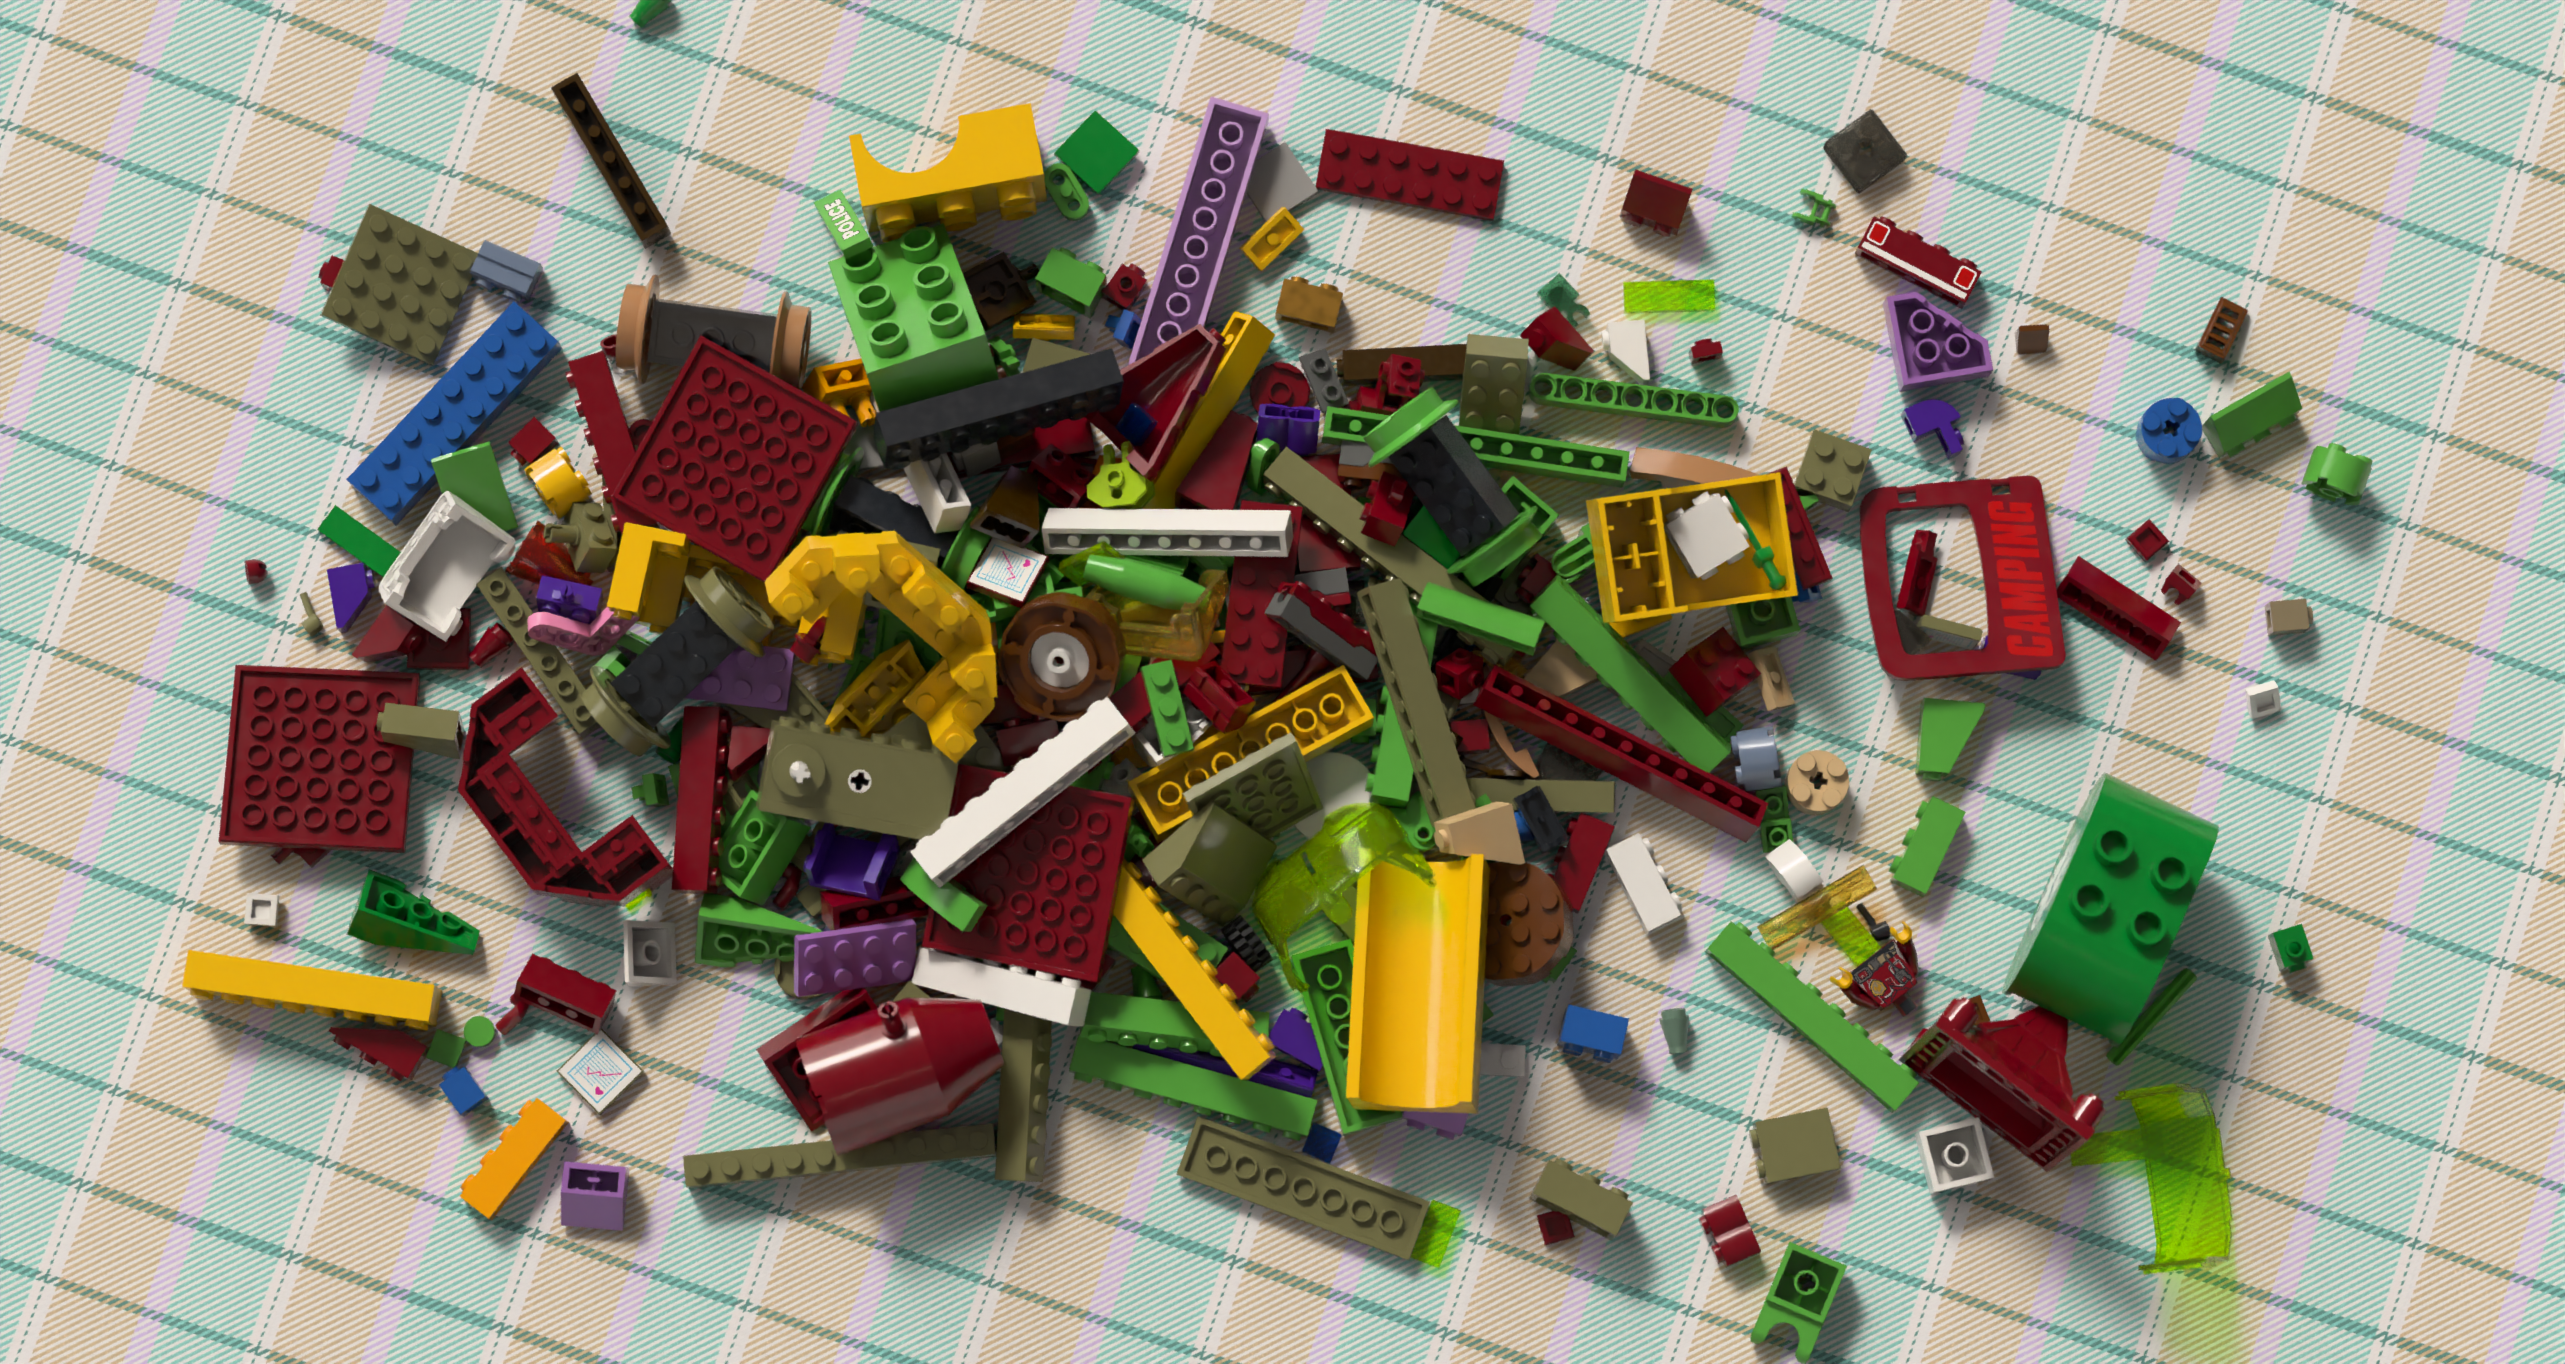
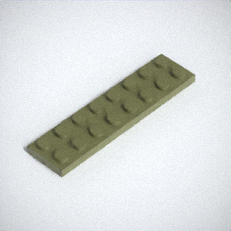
M1199 1116L1195 1122L1176 1174L1408 1261L1430 1201Z

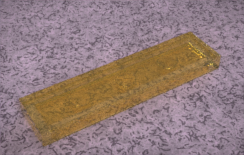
M1864 865L1767 920L1757 926L1766 944L1774 950L1876 891L1877 887Z

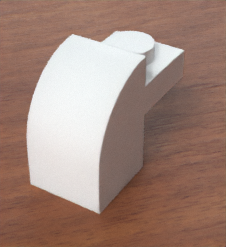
M1790 839L1765 856L1776 878L1789 890L1797 907L1804 915L1830 898L1822 885L1823 880L1806 855Z

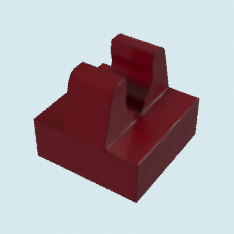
M2178 563L2165 579L2161 592L2165 594L2170 588L2177 589L2179 596L2174 603L2179 605L2189 599L2202 583Z

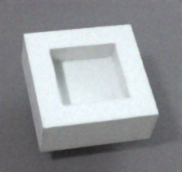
M2274 680L2245 689L2248 713L2252 719L2281 711L2279 688Z
M247 893L244 924L277 927L280 896Z

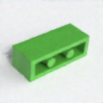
M1934 796L1928 800V803L1922 801L1915 814L1919 821L1915 829H1908L1902 841V845L1906 846L1901 857L1895 856L1888 872L1893 873L1890 882L1924 897L1966 812Z

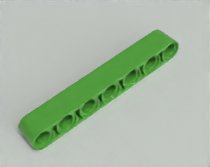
M1551 373L1535 375L1529 387V396L1538 405L1717 428L1731 426L1739 412L1736 400L1726 395ZM1547 383L1551 388L1550 394L1545 396L1539 395L1535 390L1536 384ZM1570 386L1577 387L1581 392L1580 398H1568L1565 394V389ZM1605 390L1610 393L1611 401L1601 403L1596 399L1595 393ZM1629 394H1636L1640 397L1642 403L1637 407H1631L1625 401V397ZM1659 398H1666L1671 402L1672 408L1662 411L1657 408L1655 401ZM1692 401L1700 404L1702 412L1697 415L1690 414L1686 409V404ZM1720 405L1728 406L1732 411V416L1721 418L1716 413V408Z

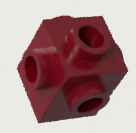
M1461 647L1436 663L1437 689L1460 700L1480 687L1484 681L1483 658Z

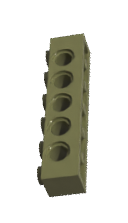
M500 567L478 582L476 585L582 739L600 728V724L590 714L581 699V694L586 690L557 646L532 639L528 635L527 619L534 613L504 569Z

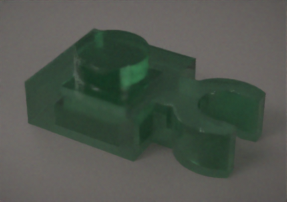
M1560 273L1536 294L1549 309L1555 306L1560 313L1564 312L1567 315V321L1574 329L1578 327L1577 321L1573 318L1574 313H1582L1586 319L1590 316L1587 307L1574 302L1579 298L1580 294Z

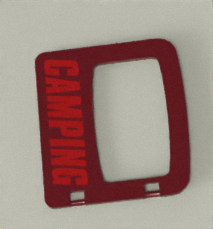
M2027 475L1992 480L1977 479L1915 484V486L1904 487L1889 486L1873 489L1864 496L1860 505V543L1864 587L1879 664L1889 677L1899 681H1915L2051 670L2063 665L2066 652L2041 482L2036 477ZM2009 486V494L1993 495L1992 487ZM1915 493L1916 501L1899 503V494ZM1965 507L1970 514L1980 556L1986 600L1987 646L1979 650L1917 655L1907 654L1903 649L1898 632L1890 589L1885 535L1886 515L1895 511Z

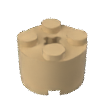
M1814 750L1802 754L1794 761L1786 774L1784 785L1787 789V797L1798 811L1807 815L1817 816L1832 811L1844 799L1849 788V774L1845 763L1836 755L1823 750ZM1815 776L1820 777V782L1824 783L1818 790L1814 789V783L1810 782Z

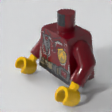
M1902 921L1904 929L1901 933H1897L1893 927L1890 928V933L1897 940V943L1894 939L1851 972L1839 967L1838 969L1842 972L1840 980L1833 976L1830 977V982L1840 987L1851 1003L1869 1010L1879 1009L1880 1011L1893 1003L1903 1017L1918 1007L1907 993L1909 989L1918 983L1916 978L1919 975L1917 951L1911 938L1912 929L1905 921Z

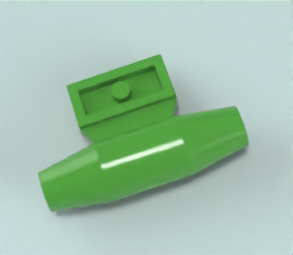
M1090 555L1083 575V579L1116 595L1164 609L1203 613L1209 589L1183 577L1189 564L1190 556L1124 555V559Z

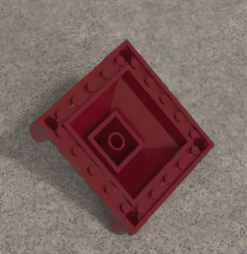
M1962 997L1961 1000L1954 998L1939 1019L1929 1029L1922 1028L1911 1045L1899 1058V1061L1910 1067L1917 1075L1974 1118L1979 1117L1982 1124L2048 1172L2086 1143L2106 1115V1110L2103 1107L2105 1103L2098 1096L2089 1093L2088 1096L2081 1094L2076 1101L2071 1097L2074 1093L2065 1061L2069 1020L2041 1006H2037L2016 1016L2014 1019L1981 1022L1978 1025H1974L1979 1018L1976 1012L1977 1006L1967 998Z

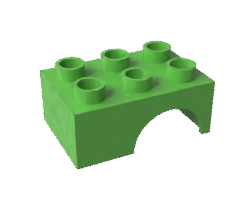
M944 223L931 228L926 226L911 228L901 238L874 246L849 259H845L843 255L841 258L828 262L879 412L999 379L984 329Z

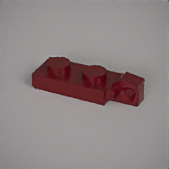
M1929 530L1915 531L1896 608L1919 617L1925 615L1938 558L1934 557L1937 534Z

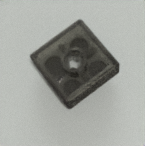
M1872 109L1827 140L1823 146L1824 151L1857 193H1861L1904 162L1907 157V153ZM1862 145L1863 147L1871 148L1870 157L1867 154L1862 156L1859 154Z

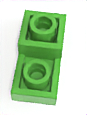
M1782 785V787L1756 790L1755 797L1769 803L1759 826L1763 853H1768L1789 839L1793 842L1787 789L1785 785Z

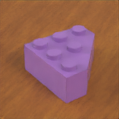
M1918 292L1886 297L1883 302V309L1899 392L1990 376L1993 371L1988 340L1963 326L1962 322L1943 309L1940 310L1928 302L1927 298Z

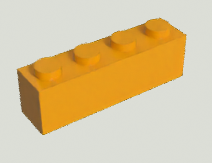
M538 1098L534 1102L528 1100L518 1113L521 1118L513 1127L510 1124L499 1137V1140L502 1141L495 1151L490 1149L479 1163L483 1167L475 1176L470 1174L460 1187L463 1190L460 1197L490 1220L495 1218L569 1123Z

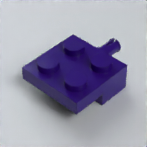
M543 575L536 596L538 612L555 614L589 625L601 613L604 600L602 588Z

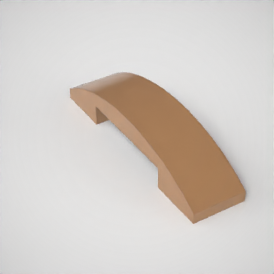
M1487 665L1483 667L1484 680L1490 673ZM1481 709L1483 719H1487L1488 733L1500 754L1515 770L1524 772L1527 779H1538L1540 775L1527 748L1515 753L1500 719Z

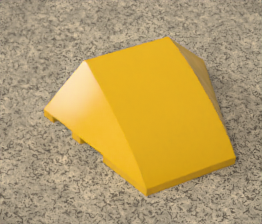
M909 639L879 654L836 699L825 724L831 727L830 731L840 732L841 727L859 730L862 737L871 738L872 733H885L913 712L903 703V699L918 684L925 674V670L918 660Z

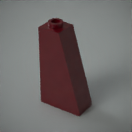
M1233 410L1229 412L1176 489L1175 507L1194 510H1237L1251 461L1250 452L1257 439L1258 423L1254 422L1246 414H1239Z

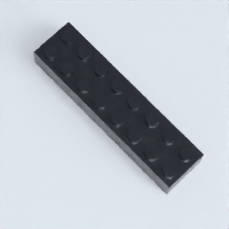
M1111 348L875 413L873 437L884 470L889 468L899 470L909 466L911 462L918 460L932 461L937 459L940 454L951 451L952 453H961L976 444L990 445L997 442L1001 437L1009 435L1019 437L1026 434L1030 429L1038 427L1041 429L1051 428L1059 421L1066 419L1076 421L1095 411L1100 413L1109 412L1120 404L1124 380Z

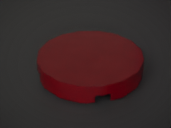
M1276 362L1265 366L1256 373L1251 382L1250 399L1254 410L1258 414L1261 404L1307 407L1309 403L1310 387L1308 381L1299 368L1289 363Z

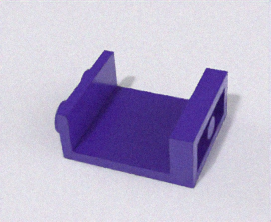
M824 823L822 830L819 829L816 833L815 846L811 855L808 854L805 859L804 872L807 873L810 886L879 901L900 853L897 836L883 833L880 842L877 843L836 834L834 824Z

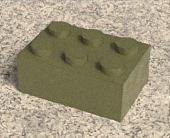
M1476 334L1467 335L1459 426L1519 435L1529 339Z
M1556 1159L1554 1162L1549 1160L1529 1199L1552 1211H1558L1567 1215L1571 1221L1612 1241L1617 1236L1633 1204L1632 1201L1627 1199L1629 1194L1615 1187L1608 1190L1600 1186V1179L1588 1173H1584L1581 1176L1573 1172V1166L1561 1159Z

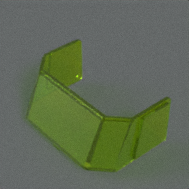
M2173 1083L2118 1091V1096H2114L2115 1101L2131 1102L2140 1123L2156 1237L2154 1264L2140 1265L2138 1270H2143V1275L2216 1267L2217 1262L2229 1261L2232 1238L2230 1221L2233 1220L2227 1179L2232 1178L2230 1168H2225L2220 1128L2216 1126L2215 1114L2205 1088H2192L2191 1084Z

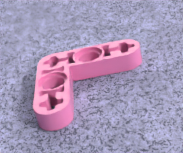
M606 607L589 625L555 614L537 612L530 615L527 619L528 635L532 639L597 656L606 653L640 617L632 616L631 620L616 618L613 616L614 612L609 611Z

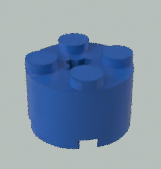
M2181 398L2162 399L2152 404L2140 418L2136 431V441L2141 452L2147 458L2164 464H2174L2185 459L2197 446L2202 436V423L2197 411ZM2166 427L2172 428L2174 433L2165 434L2163 430Z

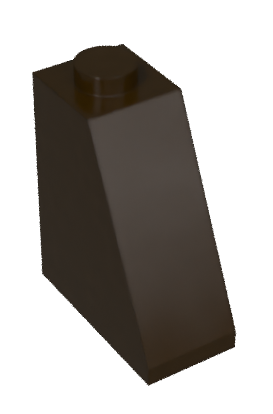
M1011 466L994 485L971 521L970 528L1024 549L1040 531L1038 477Z

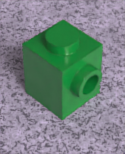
M2302 924L2268 935L2279 971L2288 968L2289 973L2306 969V962L2314 959Z

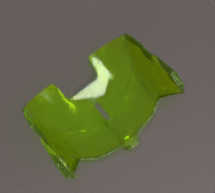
M1353 803L1332 811L1324 817L1322 828L1285 859H1277L1275 857L1267 865L1254 889L1251 905L1254 919L1271 946H1274L1283 973L1293 991L1297 989L1300 993L1309 990L1310 985L1303 983L1289 957L1287 939L1321 910L1335 924L1348 922L1352 917L1353 910L1341 893L1379 863L1385 861L1413 872L1430 888L1437 885V881L1433 879L1436 874L1421 852L1414 848L1406 830L1392 811L1387 809L1385 805H1379V803ZM1304 852L1307 853L1308 859L1316 871L1314 875L1307 868L1303 857Z

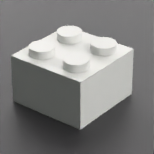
M1979 1117L1920 1131L1915 1134L1930 1194L1994 1178Z

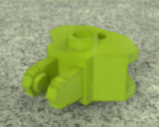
M1130 441L1122 443V463H1116L1115 450L1112 444L1103 446L1104 465L1100 466V473L1087 485V498L1104 509H1143L1155 496L1154 483L1139 474V471L1126 459L1133 450Z

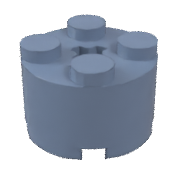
M1773 726L1736 731V736H1731V744L1734 758H1740L1741 766H1735L1739 788H1745L1746 792L1782 787L1781 778H1776L1781 777Z

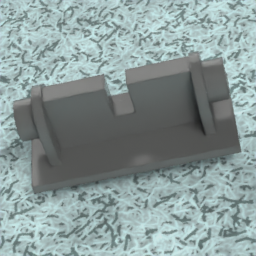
M1325 348L1299 357L1301 367L1304 369L1322 413H1326L1327 406L1338 408L1349 404Z

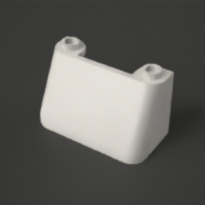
M446 491L436 501L383 577L379 585V592L386 605L446 642L450 635L454 636L461 628L463 621L460 619V609L476 588V584L480 582L493 562L507 561L512 556L516 541L512 536L459 497Z

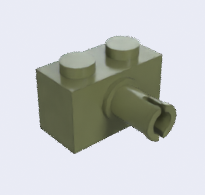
M573 502L560 525L548 523L544 528L546 543H566L576 572L604 573L617 551L601 503Z

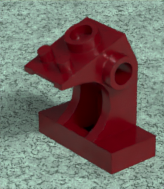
M1391 354L1386 362L1382 361L1379 367V379L1376 387L1360 386L1358 390V411L1390 416L1418 396L1419 388L1423 384L1425 375L1424 369H1421V359ZM1383 404L1397 406V408L1383 406Z

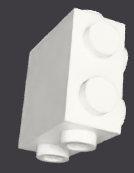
M1708 491L1692 500L1694 505L1685 511L1680 507L1666 515L1665 517L1668 521L1663 523L1664 532L1690 577H1701L1702 580L1718 572L1717 566L1727 561L1728 564H1732L1744 557L1743 550L1750 547L1746 541L1749 538L1746 529L1740 522L1736 524L1731 515L1734 510L1729 500L1725 496L1721 497L1719 493L1709 495Z

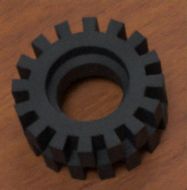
M1241 915L1220 929L1232 949L1254 972H1257L1273 960L1266 946Z

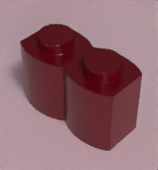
M1737 1195L1701 1210L1703 1216L1698 1218L1704 1234H1711L1715 1245L1711 1246V1250L1718 1264L1723 1262L1725 1267H1729L1761 1252Z

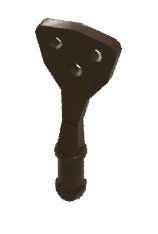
M1464 755L1459 756L1466 769L1478 770L1485 773L1488 777L1526 779V774L1522 771L1493 769L1482 763L1467 759Z

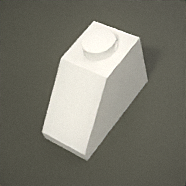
M1645 320L1609 322L1606 332L1601 333L1603 350H1608L1609 359L1639 384L1648 385L1650 374Z

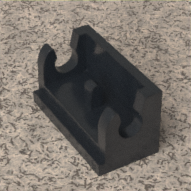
M1540 785L1513 798L1512 801L1542 854L1569 840Z

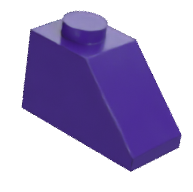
M364 563L327 569L336 627L340 633L348 632L372 598L371 588H376L373 570H368Z
M1293 1007L1290 1012L1283 1009L1268 1038L1274 1044L1275 1049L1320 1073L1323 1065L1311 1023L1306 1021L1308 1016Z

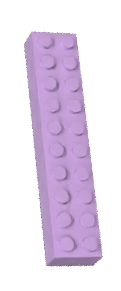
M1210 97L1128 365L1154 352V348L1198 324H1201L1204 328L1206 327L1267 129L1269 113Z

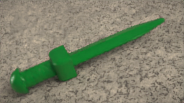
M1725 489L1724 492L1733 507L1734 514L1746 529L1749 540L1756 551L1752 561L1758 569L1763 568L1770 580V588L1774 590L1782 589L1786 584V577L1780 575L1773 562V550L1770 546L1761 547L1739 506Z

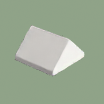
M623 921L625 983L629 987L677 984L675 923Z

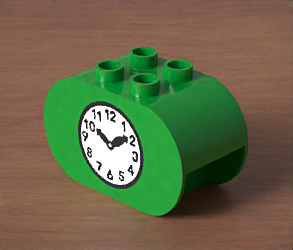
M2103 773L2091 790L2067 836L2011 963L2003 985L2002 994L2010 996L2013 993L2110 1039V1045L2118 1047L2136 1022L2160 975L2210 859L2219 826L2110 774Z

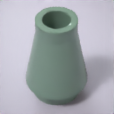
M1685 1008L1662 1010V1018L1659 1021L1669 1048V1054L1687 1052L1689 1015H1686Z

